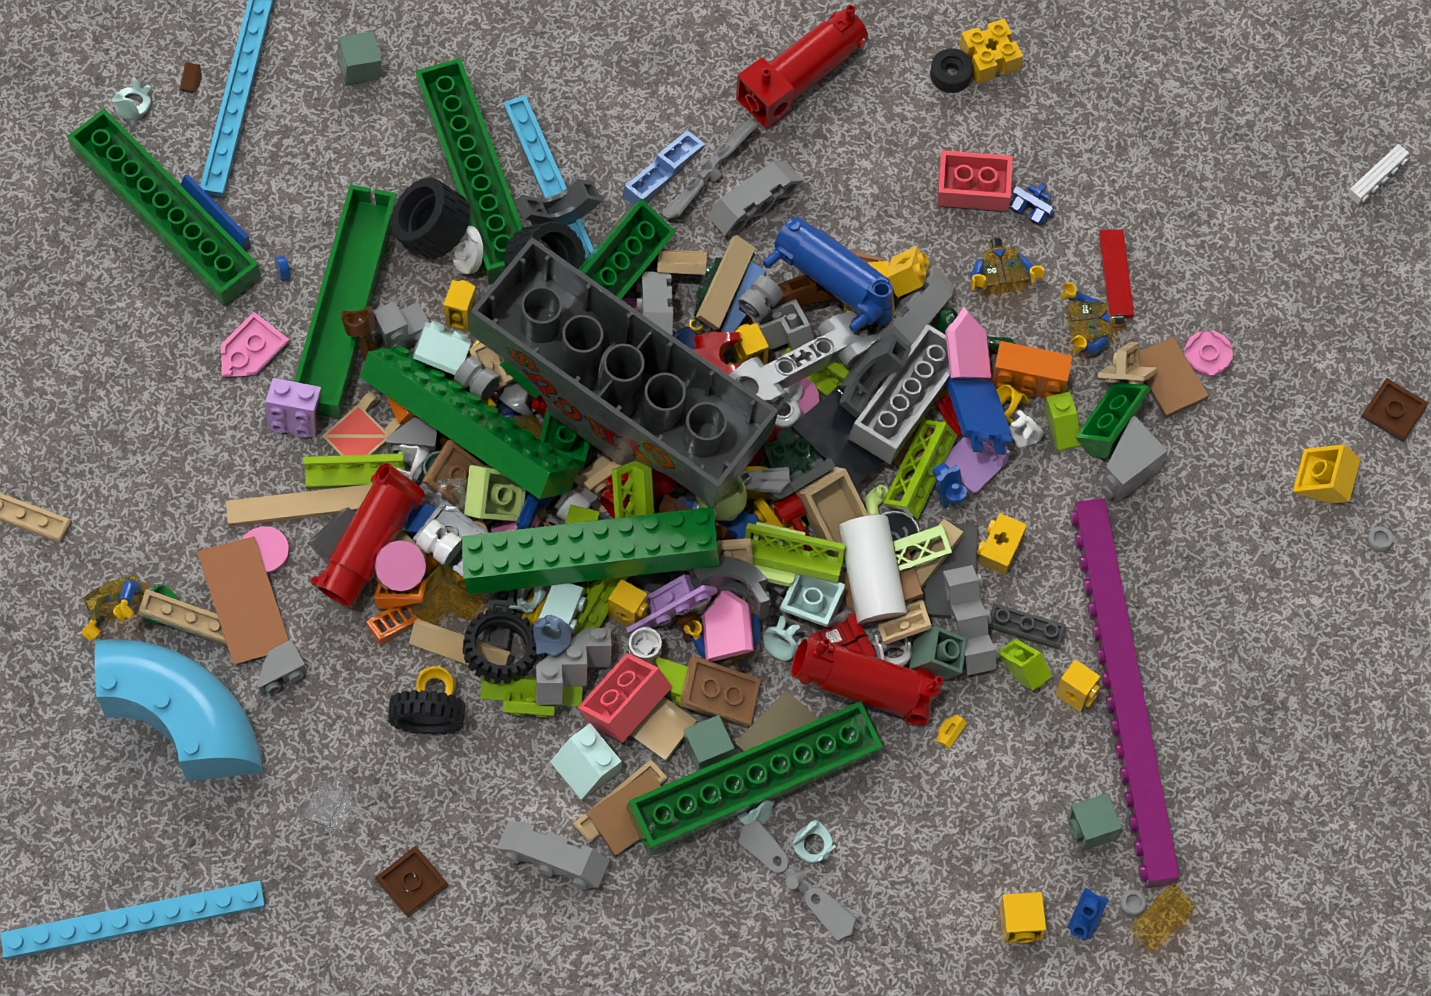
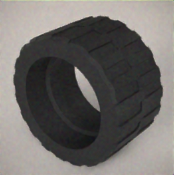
M433 177L422 178L412 183L410 187H407L399 197L393 209L391 229L394 237L425 258L437 259L451 252L460 243L462 237H464L469 225L470 206L464 196Z
M548 221L522 228L514 233L505 249L504 265L507 268L531 238L537 241H544L552 252L577 269L584 263L586 254L582 246L583 243L574 230L570 229L566 224H561V222Z

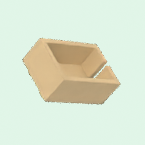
M835 467L794 492L803 503L806 510L805 516L816 537L819 539L841 543L838 528L840 524L851 519L869 516L847 470L844 468ZM833 550L825 551L828 556L838 558L839 552Z

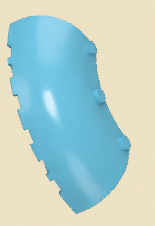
M122 639L96 641V697L105 718H129L152 725L153 728L161 732L175 746L186 781L264 773L256 735L246 713L229 689L209 670L174 650L156 644Z

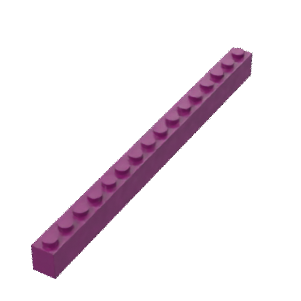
M1105 498L1077 501L1073 511H1070V521L1072 526L1076 525L1077 534L1074 535L1075 546L1080 548L1082 555L1079 557L1080 571H1085L1086 579L1083 580V588L1085 594H1089L1090 597L1088 614L1089 617L1094 618L1095 626H1092L1094 641L1098 640L1099 643L1097 660L1098 664H1103L1104 672L1101 673L1103 688L1107 687L1109 695L1106 696V707L1108 711H1112L1113 720H1110L1111 733L1117 736L1118 744H1115V754L1117 759H1121L1123 767L1119 769L1120 780L1122 783H1126L1127 792H1124L1126 807H1130L1132 816H1129V826L1131 832L1135 831L1136 841H1134L1133 845L1135 855L1140 856L1141 865L1138 866L1139 878L1141 881H1145L1146 888L1175 885L1180 875Z

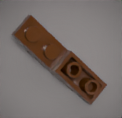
M802 275L778 284L784 295L774 307L795 299L799 306H807L815 302L830 301L836 297L808 276ZM746 314L748 324H753L751 317Z

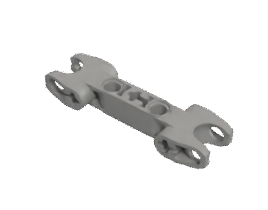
M855 311L837 314L824 321L817 329L821 337L804 344L767 365H764L758 357H753L743 362L729 376L773 407H777L788 396L784 388L801 381L838 360H841L847 368L853 367L858 359L873 345L881 341L878 335L874 334L862 337L852 332L849 325L858 317Z

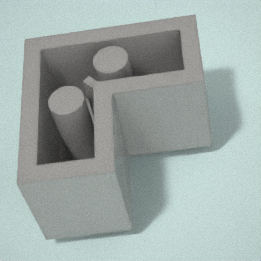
M796 299L770 309V312L760 322L752 319L753 324L757 322L769 346V350L776 349L787 343L791 351L814 340L811 326Z
M395 301L373 310L377 321L375 330L386 349L395 346L407 348L417 343L425 322L430 323L418 302L399 310Z

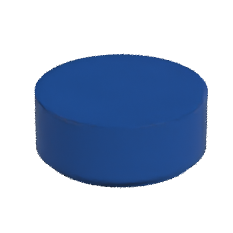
M284 255L275 257V265L280 280L290 279V269Z

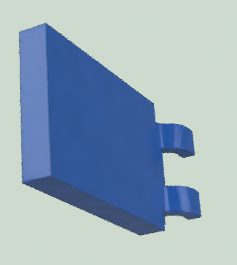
M949 377L946 386L963 437H970L973 452L982 453L984 450L983 442L993 440L995 454L1005 455V444H1011L1012 434L994 382L952 379Z

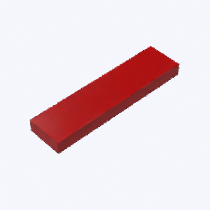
M1123 229L1099 230L1098 235L1109 319H1115L1114 315L1121 314L1124 315V319L1133 318L1134 310Z

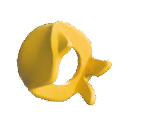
M1005 384L996 391L1001 405L1006 400L1011 401L1009 408L1004 412L1007 423L1011 424L1015 421L1009 418V416L1021 403L1029 404L1030 401L1025 394L1018 392L1011 385Z
M432 666L420 671L416 682V691L421 692V690H425L429 680L439 679L445 683L446 690L444 693L453 695L456 688V678L452 677L446 669Z

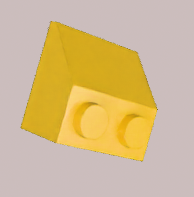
M1345 444L1304 449L1293 492L1330 504L1350 502L1361 459Z

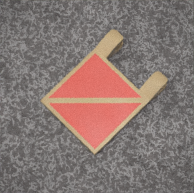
M368 392L358 405L324 433L322 437L340 456L373 455L386 443V438L403 425L398 424L397 419L394 418L384 430L366 412L378 403L376 396L372 392Z

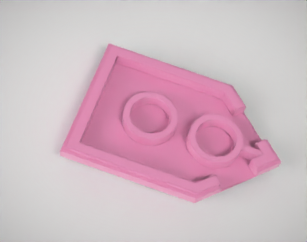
M962 307L956 319L945 330L950 377L952 379L990 380L992 379L987 331L965 307Z
M253 312L221 344L222 377L257 375L290 340Z
M720 590L702 615L705 657L710 662L754 651L750 605L731 591Z

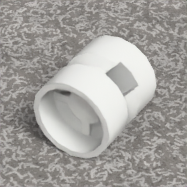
M434 519L422 531L416 545L427 554L432 552L435 560L447 566L462 548V538L454 532L447 533V527Z
M643 627L635 630L629 638V654L656 666L657 657L661 658L662 655L660 635L652 628Z

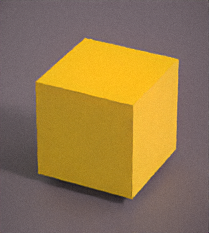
M1042 892L1003 894L999 905L1003 943H1030L1043 940L1046 932Z

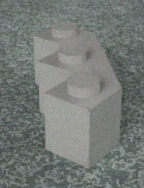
M772 161L729 193L717 199L712 204V210L708 213L707 217L725 236L736 235L751 217L764 216L777 199L789 198L802 183L803 179L786 161Z
M934 265L927 271L923 286L911 291L897 302L891 322L887 325L877 326L875 335H878L883 340L895 334L906 345L911 347L927 324L930 325L940 309L952 299L954 284Z
M643 272L641 278L636 280V292L640 293V298H637L636 311L672 335L671 273Z
M972 565L943 571L944 590L947 601H950L952 611L950 616L954 633L967 638L963 662L967 675L997 669L996 659L1000 657L997 644L992 643L988 634V624L991 623V615L989 609H984L980 600V589H983L981 575L976 574Z
M584 628L571 638L570 645L564 652L557 656L549 655L536 665V705L562 704L563 686H587V668L611 667L612 644L610 628Z
M508 821L496 848L504 854L506 860L516 864L519 861L531 862L538 867V872L545 876L552 877L553 874L565 875L573 881V886L582 890H586L587 887H599L609 864V859L591 847L582 844L581 848L572 845L569 843V839L549 831L547 834L534 830V825L526 822Z

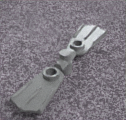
M752 119L745 123H739L726 139V143L717 148L716 156H713L710 160L705 158L700 162L702 170L697 174L698 179H691L686 184V189L681 195H677L662 211V215L667 220L680 216L704 185L703 179L709 178L714 182L720 178L722 173L718 169L719 160L728 157L757 127V123Z
M788 467L744 471L739 475L744 482L746 490L781 493L791 482ZM680 484L672 492H683L688 489Z
M758 819L742 826L738 842L772 871L777 873L784 871V874L787 876V887L789 889L798 888L805 894V901L808 907L837 941L853 934L857 917L823 889L812 887L807 882L808 877L805 872L801 871L798 873L789 865L788 855ZM777 856L782 859V864L777 862ZM815 894L819 895L820 902L815 900Z

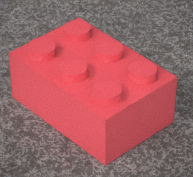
M941 150L937 206L1008 211L1011 198L1013 156Z
M626 653L578 706V709L587 722L591 723L595 729L623 743L672 686L658 667Z

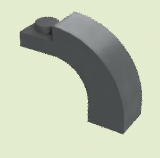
M582 179L576 180L566 190L551 197L536 198L521 195L516 199L520 215L525 220L530 221L532 225L548 221L568 224L586 215L603 202L594 182Z
M895 334L873 345L858 359L846 375L841 385L844 393L839 404L855 418H858L866 408L873 390L880 381L890 373L904 368L911 348Z
M719 556L720 566L689 570V576L695 589L707 585L716 587L717 591L727 590L736 592L747 600L759 619L768 617L771 598L766 591L767 578L750 563L733 557Z

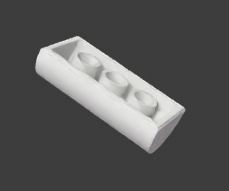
M870 515L851 519L840 524L838 528L841 543L846 544L844 558L857 624L907 615L888 517L886 515Z

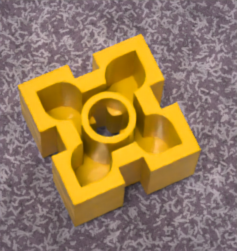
M1005 18L987 24L985 31H980V28L977 27L961 33L959 47L972 60V74L977 84L995 79L996 73L1000 71L1004 76L1021 70L1023 55L1016 41L1010 42L1012 33Z

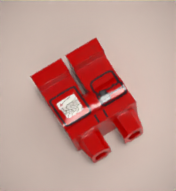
M856 614L847 617L845 621L810 634V637H816L818 641L828 638L831 643L876 657V653L868 637L865 636L861 624H857Z

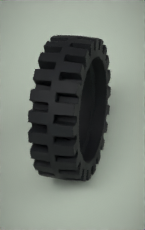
M496 608L495 612L492 609H488L485 614L481 612L477 615L476 619L473 618L465 632L462 648L465 663H469L468 668L471 672L476 670L475 675L479 678L482 675L485 676L484 681L487 682L495 679L494 684H500L501 680H504L505 684H510L512 679L516 682L520 680L521 676L525 677L529 670L531 671L537 658L536 643L533 635L534 625H529L530 620L527 617L522 619V614L519 612L513 615L512 609L507 608L506 612H502V608ZM505 627L515 631L523 639L525 653L523 658L514 664L496 665L487 661L479 654L476 640L485 629Z
M411 690V692L402 691V693H396L390 698L388 723L391 726H395L396 729H402L405 732L411 731L414 734L418 732L421 734L431 733V735H437V733L441 735L452 734L463 729L465 702L461 701L459 697L456 698V696L447 695L444 692L439 694L437 691L427 692V690H421V692Z

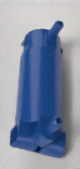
M801 217L792 218L782 227L775 240V251L763 261V265L766 268L772 267L778 260L782 259L857 313L858 317L849 325L852 332H857L864 324L887 325L891 322L893 317V286L889 278L826 232L816 229Z

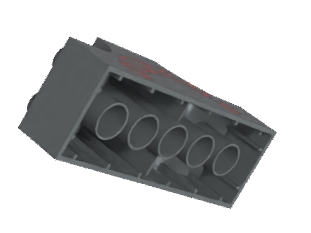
M534 238L527 242L470 311V335L519 370L540 393L551 416L620 465L633 461L645 464L670 476L712 507L717 505L773 433L779 410Z

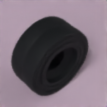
M948 48L938 52L931 63L930 78L932 83L939 90L947 93H957L964 90L972 79V60L965 52L955 48ZM947 67H955L958 73L949 75L945 69Z

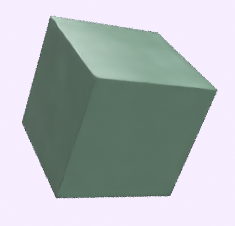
M374 32L340 36L338 38L337 57L345 85L380 79L382 60Z
M938 626L915 634L909 669L917 670L921 668L932 672L935 677L941 676L944 680L962 674L967 638Z
M719 715L684 729L683 742L697 771L734 756L735 748Z
M1108 793L1071 805L1067 817L1072 835L1077 840L1081 851L1118 839L1122 826Z

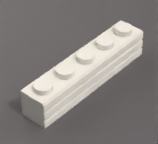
M1398 144L1350 188L1347 196L1358 205L1362 201L1366 202L1370 197L1369 195L1379 189L1381 183L1385 184L1391 174L1395 175L1401 165L1404 166L1408 162L1409 152Z

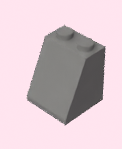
M1136 416L1130 419L1106 466L1101 483V490L1105 497L1113 499L1116 504L1160 472L1167 454L1164 446Z

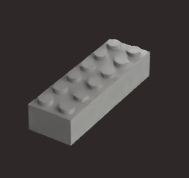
M928 324L911 345V351L904 368L894 371L889 375L855 421L848 438L889 464L892 463L947 387L946 383L950 377L946 335Z

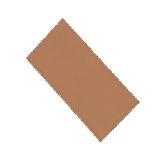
M255 536L197 551L233 664L267 656L269 650L289 641Z

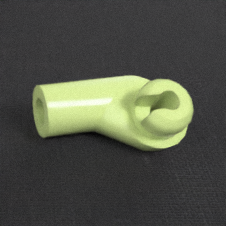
M878 485L865 497L866 511L869 516L879 515L878 507L885 500L888 493V488L885 485Z

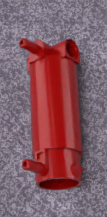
M390 463L382 464L371 477L373 485L327 562L329 564L319 577L314 576L311 579V584L320 592L347 607L352 608L359 601L361 591L365 585L370 583L376 572L375 560L379 551L388 543L394 542L412 509H417L424 497V490Z
M816 637L803 638L796 650L791 668L792 677L798 679L802 684L816 685L820 690L856 702L861 701L862 704L901 716L904 722L921 726L928 724L932 701L940 694V686L944 683V679L941 676L935 677L930 671L921 668L912 670L831 643L828 638H823L821 641H818Z

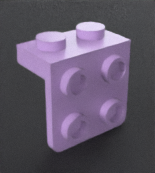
M273 378L265 401L267 427L277 433L286 432L303 438H314L317 432L315 412L321 396V387Z
M964 437L951 449L945 464L949 468L957 465L961 471L962 484L972 494H976L1007 464L1010 451L1006 444L1005 455L995 454L993 440L983 442L984 450L982 453L973 452L970 437Z

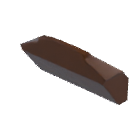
M185 63L179 90L191 94L199 87L202 78L200 64Z

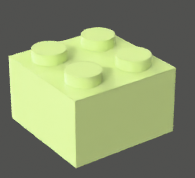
M470 465L464 515L483 519L517 521L524 505L526 490L493 467Z

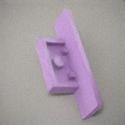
M682 575L647 595V603L649 604L651 615L627 627V633L632 634L635 630L643 627L653 629L657 626L666 625L672 621L671 618L674 616L683 615L691 611L692 606L708 602L711 599L710 596L718 592L717 588L703 585L694 590L690 576Z

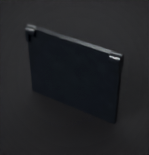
M838 385L831 393L791 425L790 428L823 460L831 458L835 464L834 467L846 469L854 487H856L885 461L848 439L857 418L839 404L844 390L841 388V385Z

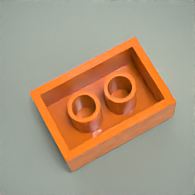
M1000 341L992 382H994L996 390L1002 385L1009 384L1018 392L1025 394L1027 398L1035 396L1046 401L1048 396L1065 393L1073 355Z

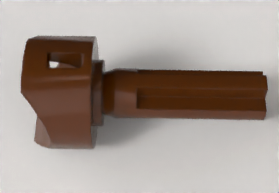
M371 305L366 309L358 311L344 310L341 313L345 332L348 336L357 337L364 362L368 351L376 350L371 332L376 329L377 321Z

